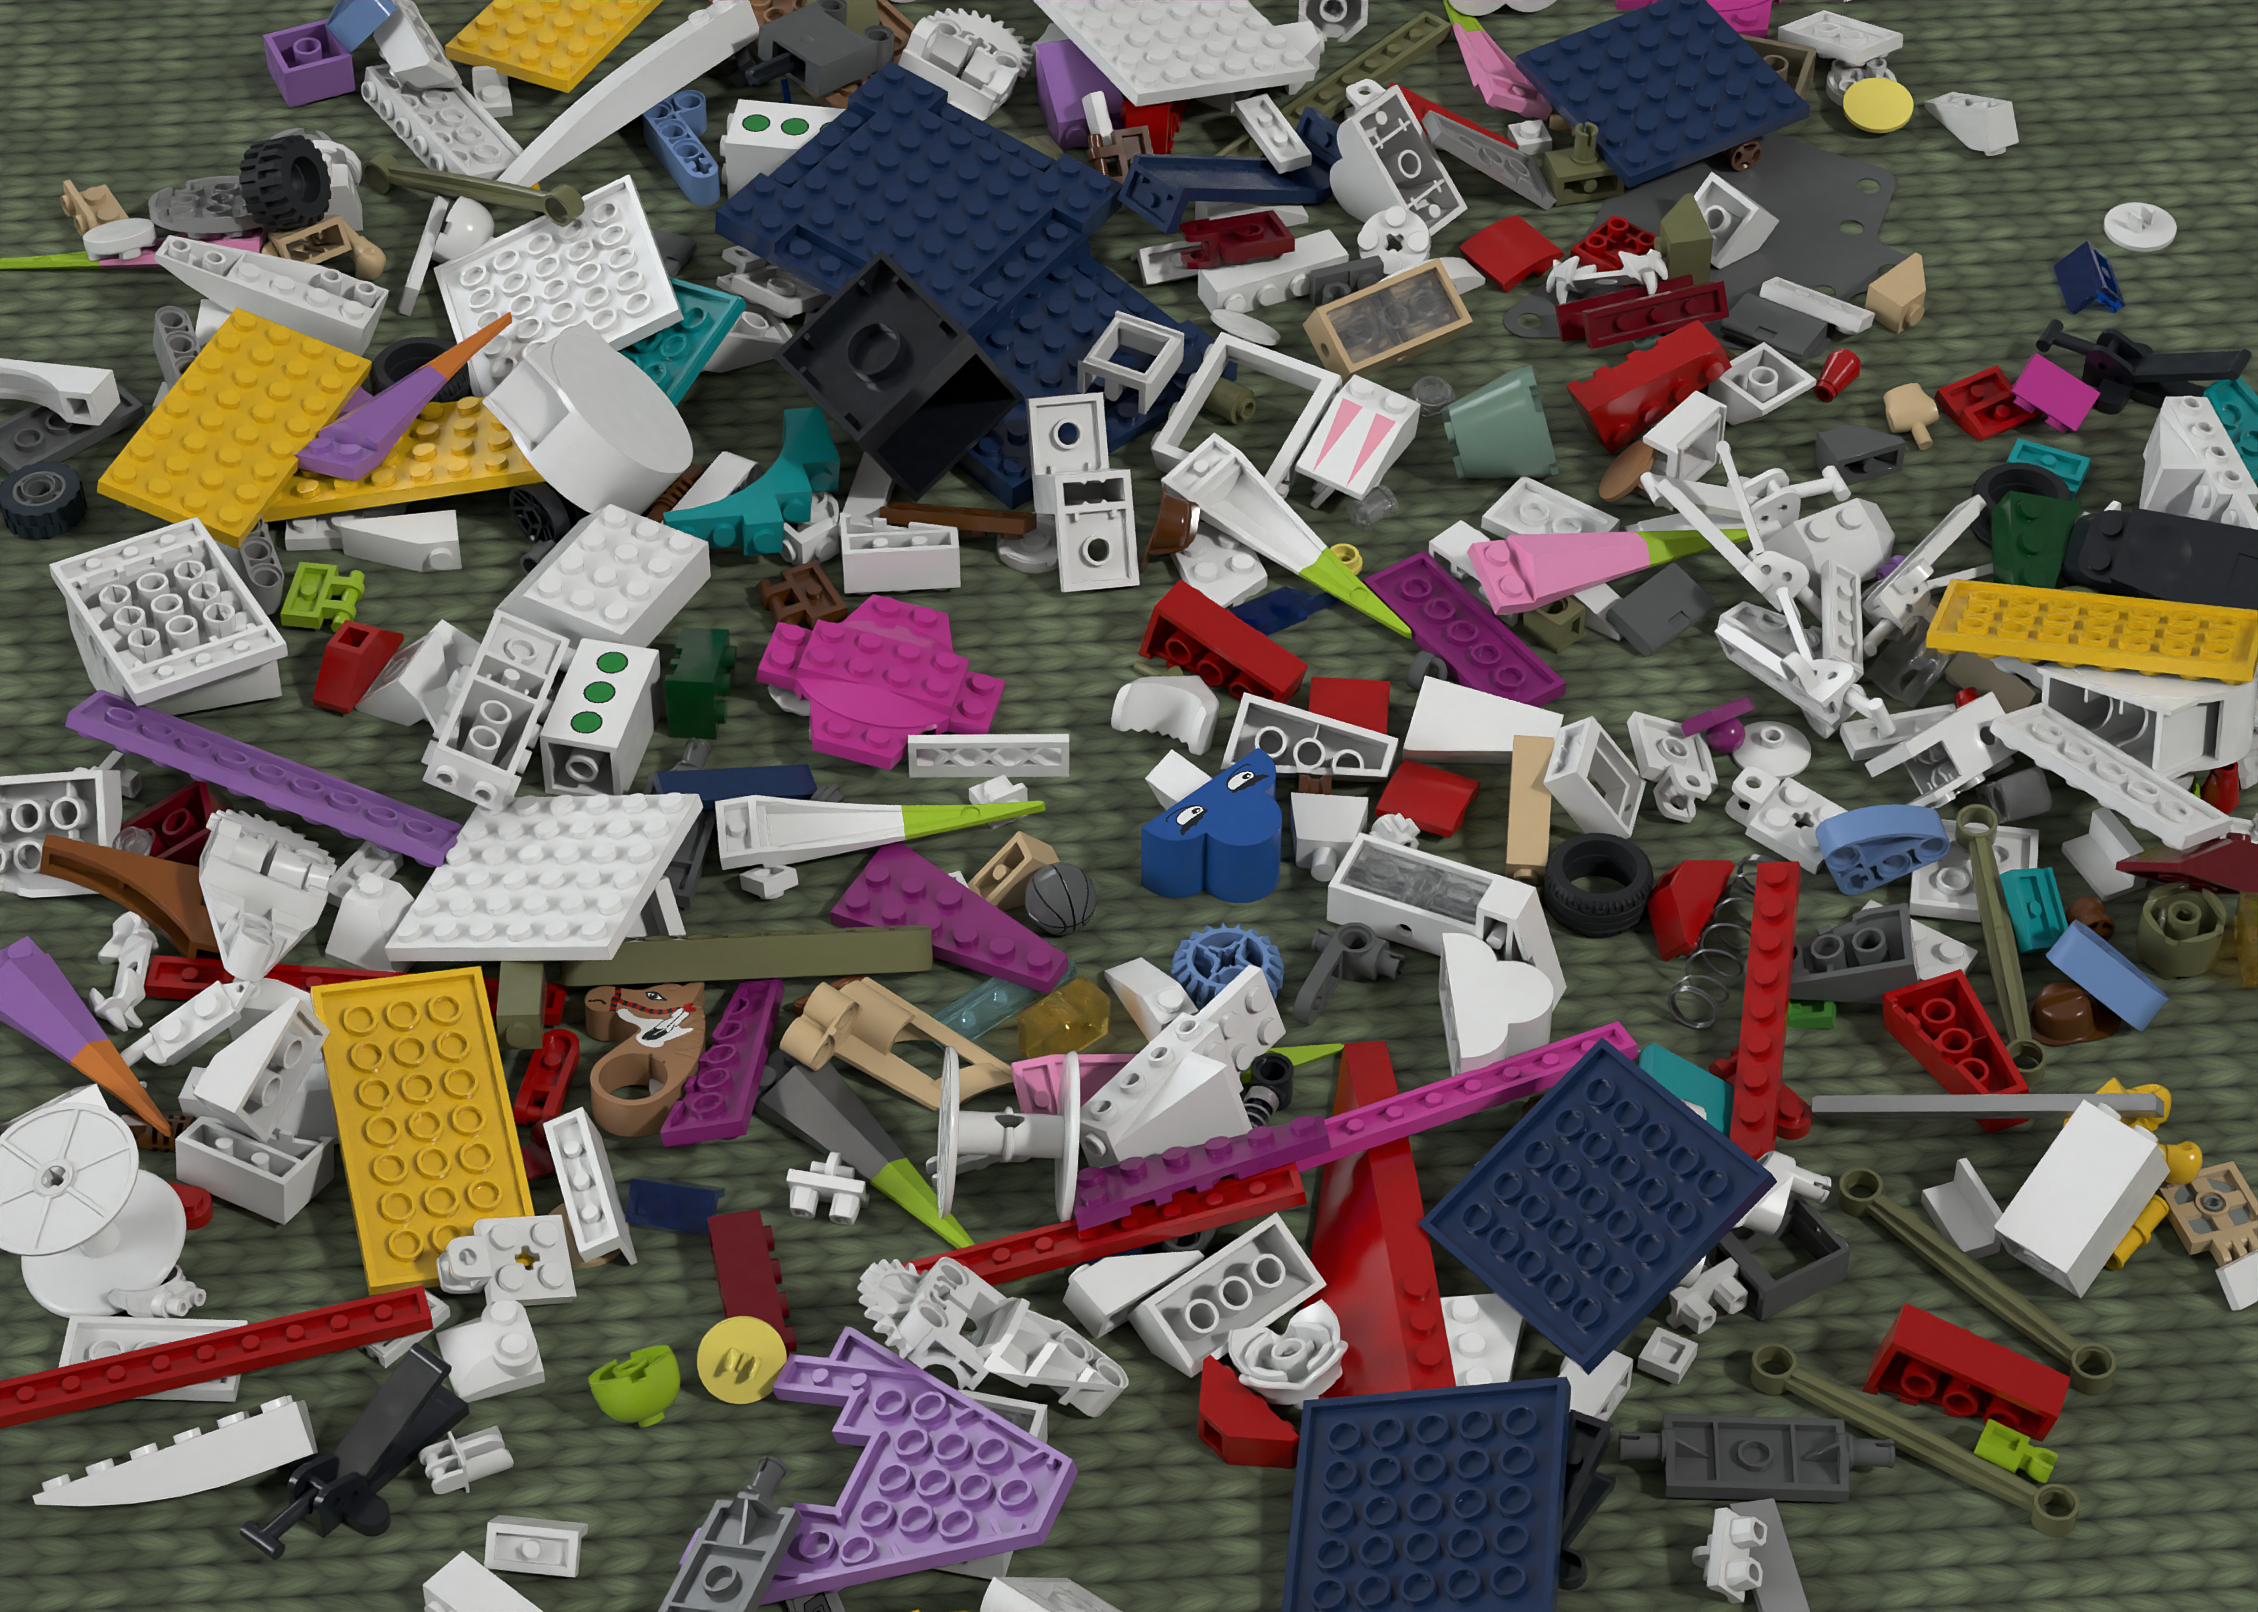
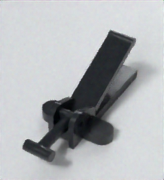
M2057 319L2049 323L2036 342V347L2041 352H2047L2052 345L2086 356L2082 382L2096 387L2097 391L2101 393L2094 405L2099 412L2108 415L2120 413L2129 400L2161 410L2165 397H2203L2206 387L2188 381H2236L2252 358L2251 352L2247 349H2242L2241 351L2154 354L2150 346L2144 343H2135L2115 329L2104 330L2099 335L2097 342L2093 343L2063 333L2064 325Z
M414 1343L332 1454L326 1453L322 1455L318 1452L289 1463L290 1479L287 1484V1492L290 1505L263 1528L252 1520L245 1522L241 1527L240 1535L270 1558L277 1560L283 1555L286 1547L278 1538L303 1517L316 1525L317 1534L322 1538H325L342 1522H345L364 1536L374 1537L386 1532L391 1523L389 1506L376 1493L415 1461L422 1449L436 1443L469 1414L468 1403L441 1385L443 1380L451 1373L452 1366L420 1343Z
M1573 1409L1570 1410L1558 1579V1588L1568 1591L1581 1587L1588 1576L1585 1558L1580 1552L1569 1548V1546L1609 1493L1613 1491L1616 1484L1615 1477L1596 1471L1615 1432L1613 1424Z

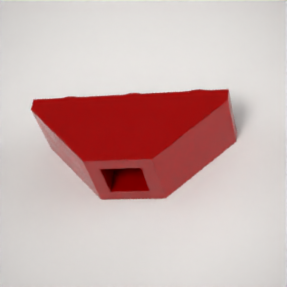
M345 620L326 645L312 698L313 705L349 714L402 644L404 634L370 624Z
M1685 860L1660 876L1646 904L1660 956L1666 962L1681 953L1688 955L1698 946L1700 931L1713 918L1715 910L1713 907L1716 901L1727 891L1728 879L1735 868V865L1730 860Z
M1211 1354L1204 1358L1199 1401L1198 1437L1228 1465L1292 1469L1297 1466L1300 1438L1295 1427L1287 1420L1282 1421L1271 1411L1261 1395L1252 1393L1247 1387L1239 1383L1238 1376L1229 1366H1223Z

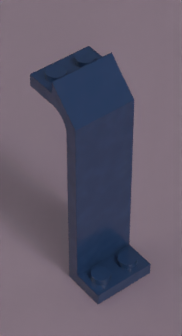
M1305 107L1295 132L1312 153L1311 165L1281 174L1277 172L1267 157L1135 154L1117 199L1166 234H1176L1189 201L1323 204L1334 194L1330 184V170L1334 163L1342 158L1337 144V131L1340 125L1314 107Z

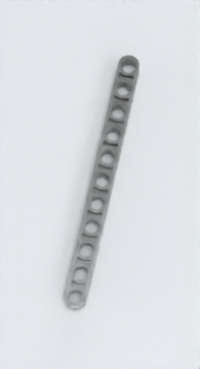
M165 306L157 310L153 333V348L169 391L202 351L189 315L185 310L176 306ZM262 516L238 549L226 544L225 547L232 567L265 614L270 615L277 612L281 606L284 573Z

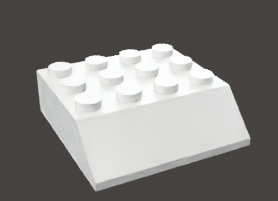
M608 504L579 520L496 609L570 639L568 647L577 650L582 638L646 648L711 577L709 545L707 541L618 506Z

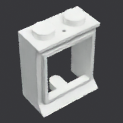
M1116 311L1115 318L1083 361L1078 360L1077 392L1084 394L1097 376L1105 378L1104 393L1111 401H1116L1123 392V385L1139 390L1138 413L1145 415L1183 362L1184 333ZM1120 344L1157 356L1145 374L1108 361Z
M1698 391L1693 392L1643 436V443L1668 455L1667 463L1656 458L1649 472L1654 475L1696 482L1715 464H1721V456L1716 450V444L1724 440L1727 406ZM1646 489L1638 492L1639 495L1651 500ZM1665 507L1666 509L1673 512V508Z

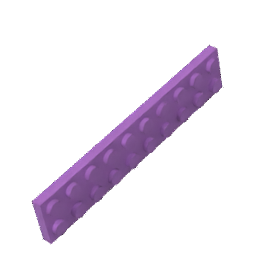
M102 689L68 713L65 727L78 731V734L85 739L102 740L115 745V748L122 753L140 754L153 759V763L157 766L177 768L190 773V776L197 781L214 782L225 786L234 795L254 797L264 801L265 805L271 809L294 812L302 815V818L311 824H326L339 829L340 833L348 838H363L376 843L383 851L389 853L400 852L415 858L417 863L426 867H442L446 861L447 852L455 847L458 842L456 837L464 827L462 824L145 705L137 707L134 701Z

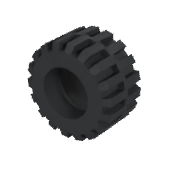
M290 135L260 141L252 144L250 149H247L244 153V160L240 164L241 175H239L242 199L246 202L245 207L248 213H252L253 220L257 224H261L262 228L267 231L279 232L312 226L324 218V213L328 212L330 206L328 200L331 199L332 194L330 190L331 178L328 175L327 163L322 159L321 151L319 148L314 147V143L310 139L305 140L304 136Z

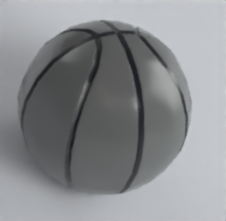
M1058 862L1046 865L1032 875L1027 884L1024 900L1029 918L1035 925L1050 934L1067 935L1079 931L1091 920L1097 903V894L1092 879L1088 874L1073 864Z

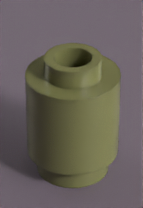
M1219 377L1203 404L1207 411L1234 424H1241L1248 420L1256 408L1255 395L1252 390L1224 377Z

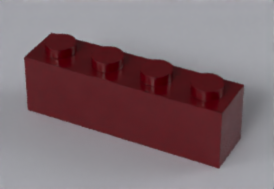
M759 1209L707 1217L710 1250L725 1319L736 1316H750L765 1321L780 1335L788 1359L789 1353L797 1352L796 1338L793 1325L785 1326L783 1320L784 1318H789V1307L786 1292H777L776 1285L782 1284V1276L778 1258L770 1259L769 1252L775 1251L771 1225L763 1226Z

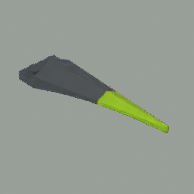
M781 1049L767 1056L753 1107L760 1116L787 1130L829 1156L831 1151L841 1153V1165L855 1168L857 1176L902 1206L957 1249L975 1245L951 1213L944 1219L939 1218L937 1195L830 1061L818 1071H814Z

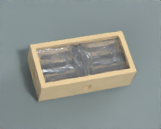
M1437 258L1316 308L1303 323V327L1325 369L1341 375L1342 384L1345 386L1354 374L1362 378L1459 338L1473 323V320L1440 258Z

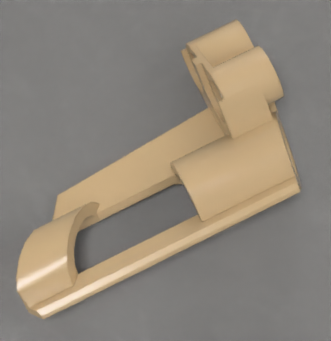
M865 977L861 981H852L839 991L825 982L820 983L809 997L802 1016L792 1022L779 1046L782 1051L814 1071L821 1069L833 1056H836L933 1111H938L940 1108L942 1077L934 1080L892 1054L890 1050L893 1043L909 1040L936 1041L946 1048L948 1045L953 1046L958 1056L973 1064L972 1066L959 1069V1105L968 1103L972 1098L992 1089L1008 1086L1011 1089L1015 1088L1009 1065L869 977Z

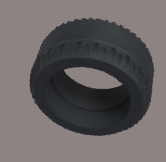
M411 337L389 345L375 357L370 370L372 395L379 394L451 349L454 345L433 337ZM467 362L429 402L446 403L470 397L471 386Z
M2021 462L1998 465L1980 475L1973 486L1971 498L1979 494L1987 505L1970 524V529L1982 544L1992 549L1991 511L2009 491L2072 501L2071 491L2059 476L2044 467Z
M1586 833L1569 838L1552 851L1546 863L1543 895L1547 910L1554 920H1557L1563 927L1581 935L1610 937L1627 932L1637 926L1648 912L1646 903L1653 888L1652 865L1643 850L1629 840L1616 835ZM1586 876H1603L1620 882L1626 888L1614 893L1596 894L1584 891L1571 882Z

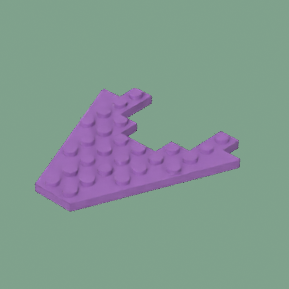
M845 1326L829 1358L790 1354L772 1389L778 1400L844 1407L832 1430L837 1443L866 1447L835 1507L794 1503L792 1508L797 1509L803 1521L760 1605L824 1591L834 1593L852 1585L1043 1545L1077 1476V1467L1073 1459L921 1368L902 1359L899 1355L854 1328ZM697 1528L679 1562L680 1568L702 1528Z

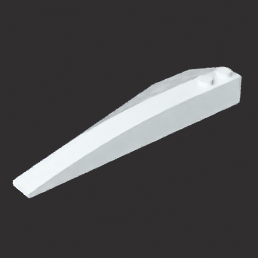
M713 0V5L707 9L698 10L690 14L688 21L629 59L577 100L540 134L496 181L530 188L759 37V26L750 1Z
M88 770L0 777V891L30 898L99 894L75 883L40 874L42 848L46 834L118 849L122 819L120 770Z

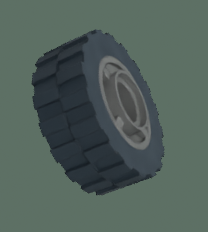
M42 461L32 465L28 464L22 466L17 471H13L8 478L1 482L0 509L4 523L13 534L21 535L22 538L42 539L45 537H56V535L64 534L71 527L79 524V520L84 518L86 514L87 501L81 478L75 469H71L69 465L64 463L58 464L53 461L44 463Z

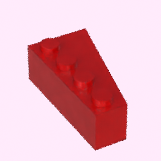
M1129 99L1123 100L1120 119L1121 121H1126L1125 129L1148 125L1153 154H1171L1174 147L1173 138L1175 132L1179 133L1183 113H1186L1191 99L1135 106Z
M1696 320L1657 339L1654 348L1648 351L1637 349L1626 355V362L1612 369L1605 365L1593 371L1594 378L1583 383L1575 380L1565 386L1587 429L1608 453L1612 454L1620 447L1628 444L1635 436L1649 426L1657 423L1693 392L1701 390L1712 381L1721 377L1732 366L1723 346L1699 320Z
M1181 579L1154 606L1138 653L1148 659L1155 655L1166 660L1167 668L1178 666L1181 670L1186 669L1197 674L1208 687L1223 686L1229 689L1231 697L1239 701L1242 700L1245 692L1286 704L1300 689L1309 666L1296 655L1288 652L1267 638L1265 634L1255 630L1236 617L1231 611L1224 609L1205 596L1200 590L1193 588Z
M1962 969L1883 993L1884 1028L1950 1095L2029 1094V1087ZM2029 1118L1975 1120L1991 1134L2028 1122Z
M1905 1303L1875 1351L1862 1391L1878 1395L1881 1389L1899 1394V1402L1916 1407L1919 1400L1945 1408V1415L1959 1419L1962 1416H1978L1983 1418L1985 1426L1988 1419H1991L2030 1437V1439L2043 1442L2059 1418L2071 1377L2013 1352L2007 1347L1982 1338L1965 1328L1940 1319L1923 1309H1918Z

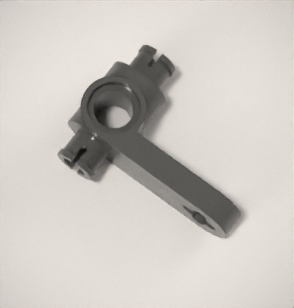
M1357 922L1347 923L1340 926L1336 932L1319 926L1318 932H1315L1312 940L1311 951L1321 953L1322 955L1297 995L1293 1009V1019L1307 1025H1313L1341 979L1360 981L1368 978L1376 981L1382 974L1398 980L1399 975L1403 971L1406 956L1389 951V942L1377 938L1375 932L1365 924Z

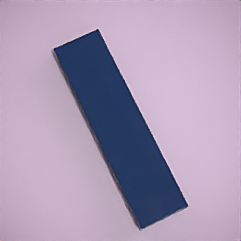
M808 764L656 772L653 781L658 795L674 792L680 794H699L703 804L702 809H716L715 801L751 795L810 800L817 791V786Z

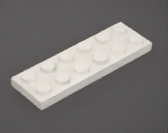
M2043 702L1993 719L1989 732L2002 739L2005 746L2023 752L2034 759L2037 766L2046 770H2052L2065 778L2068 785L2086 791L2097 798L2098 803L2102 806L2116 810L2129 818L2134 826L2148 830L2160 837L2162 842L2170 848L2182 851L2229 833L2233 818Z

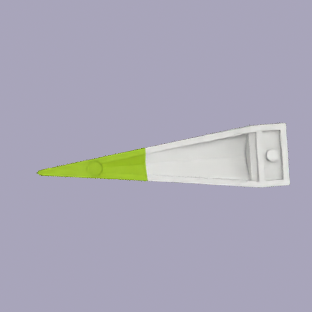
M1213 433L1161 479L1162 487H1164V484H1167V492L1170 495L1197 503L1200 507L1199 518L1402 636L1412 639L1410 628L1321 541L1266 481L1246 456L1216 433Z
M761 795L715 801L722 870L763 864L764 869L1046 810L1043 801L971 805H874L797 800Z

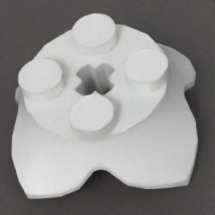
M1322 1299L1297 1312L1290 1319L1286 1332L1282 1335H1278L1270 1329L1260 1326L1230 1330L1228 1339L1229 1355L1234 1366L1241 1373L1239 1383L1251 1387L1255 1393L1264 1398L1266 1403L1293 1404L1294 1408L1303 1410V1400L1319 1399L1318 1395L1325 1392L1341 1377L1343 1371L1340 1363L1342 1356L1348 1348L1346 1341H1340L1341 1329L1337 1316Z

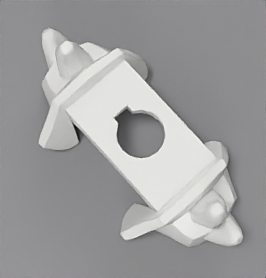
M1650 249L1646 255L1641 256L1619 251L1618 254L1624 267L1621 270L1597 272L1595 264L1576 269L1580 259L1578 256H1574L1563 263L1555 259L1553 260V270L1547 279L1546 291L1551 293L1556 286L1559 304L1566 303L1570 290L1583 293L1589 288L1636 283L1646 285L1648 294L1654 295L1657 289V274L1666 281L1668 279V271L1661 259L1660 252Z
M131 911L122 914L113 923L112 938L98 952V961L102 965L119 962L113 996L105 999L95 988H92L88 999L92 1012H95L98 1017L108 1020L115 1028L122 1032L128 1030L127 1025L137 1029L143 1025L134 1012V1007L146 996L143 986L151 949L155 950L159 947L156 936L148 929L149 923L141 918L140 915ZM138 965L137 970L135 972L133 968Z

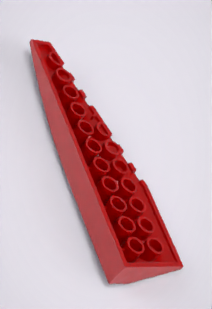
M1386 1041L1343 1044L1332 1117L1399 1095ZM1408 1136L1342 1159L1326 1163L1324 1166L1310 1261L1327 1285L1303 1301L1302 1309L1322 1299L1337 1316L1341 1329L1340 1341H1346L1348 1348L1342 1356L1340 1363L1343 1371L1341 1377L1325 1392L1318 1395L1319 1399L1456 1387L1429 1236L1418 1224L1425 1215Z

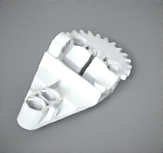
M947 8L944 14L940 11H935L934 16L923 17L911 32L907 47L903 50L898 65L948 91V103L983 121L1011 97L1018 76L1024 78L1027 71H1029L1033 54L1029 53L1030 46L1023 44L1025 39L1023 36H1014V28H1002L1003 21L1000 20L993 23L991 22V15L988 14L984 18H980L975 10L972 11L971 15H968L962 8H959L957 14L950 8ZM963 66H964V67H966V68H965V70H964V72H963V74H962L961 80H960V79L957 78L956 76L959 75V74L962 72V69H963Z
M227 809L226 813L217 810L216 814L211 813L206 824V828L211 830V833L200 856L199 882L224 968L241 980L259 982L317 924L327 902L329 891L326 890L329 877L334 875L337 865L334 864L335 859L328 856L329 852L327 850L318 848L319 844L317 842L305 840V834L291 832V827L289 826L280 827L273 819L267 822L258 814H254V817H251L241 810L238 814L230 809Z
M942 1257L930 1271L924 1270L920 1275L910 1262L904 1268L898 1259H894L891 1264L882 1259L878 1265L875 1262L872 1263L860 1277L862 1282L857 1290L863 1293V1295L859 1298V1303L868 1307L864 1313L865 1317L878 1322L873 1327V1330L888 1335L885 1344L888 1347L896 1345L900 1350L899 1357L904 1359L908 1356V1359L922 1370L928 1365L940 1364L950 1368L956 1374L958 1387L961 1390L966 1385L973 1391L986 1375L991 1372L1025 1388L1030 1383L1048 1385L1061 1395L1058 1400L1059 1403L1067 1405L1070 1402L1084 1414L1091 1417H1100L1128 1386L1127 1374L1121 1366L1060 1320H1053L1029 1310L1030 1302L1024 1298H1006L965 1265L962 1266L954 1259ZM967 1317L976 1323L977 1330L969 1332L961 1329Z

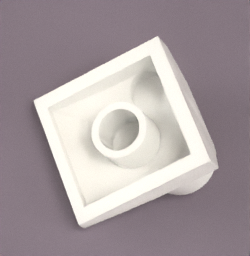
M500 1300L494 1304H488L483 1310L481 1317L436 1333V1339L443 1360L452 1366L451 1373L448 1376L454 1394L467 1403L545 1382L537 1342L526 1310L518 1301Z

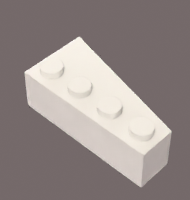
M1244 692L1220 769L1222 773L1259 747L1274 761L1276 778L1299 779V774L1304 773L1308 774L1311 778L1332 775V780L1387 783L1398 747V738Z

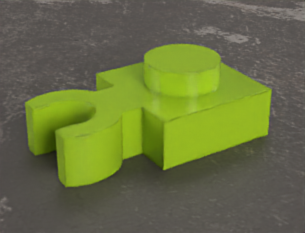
M1988 1419L1973 1454L2013 1473L2016 1472L2017 1468H2021L2030 1477L2043 1483L2047 1482L2058 1458V1455L2049 1449L2029 1445L2030 1437L1991 1419Z

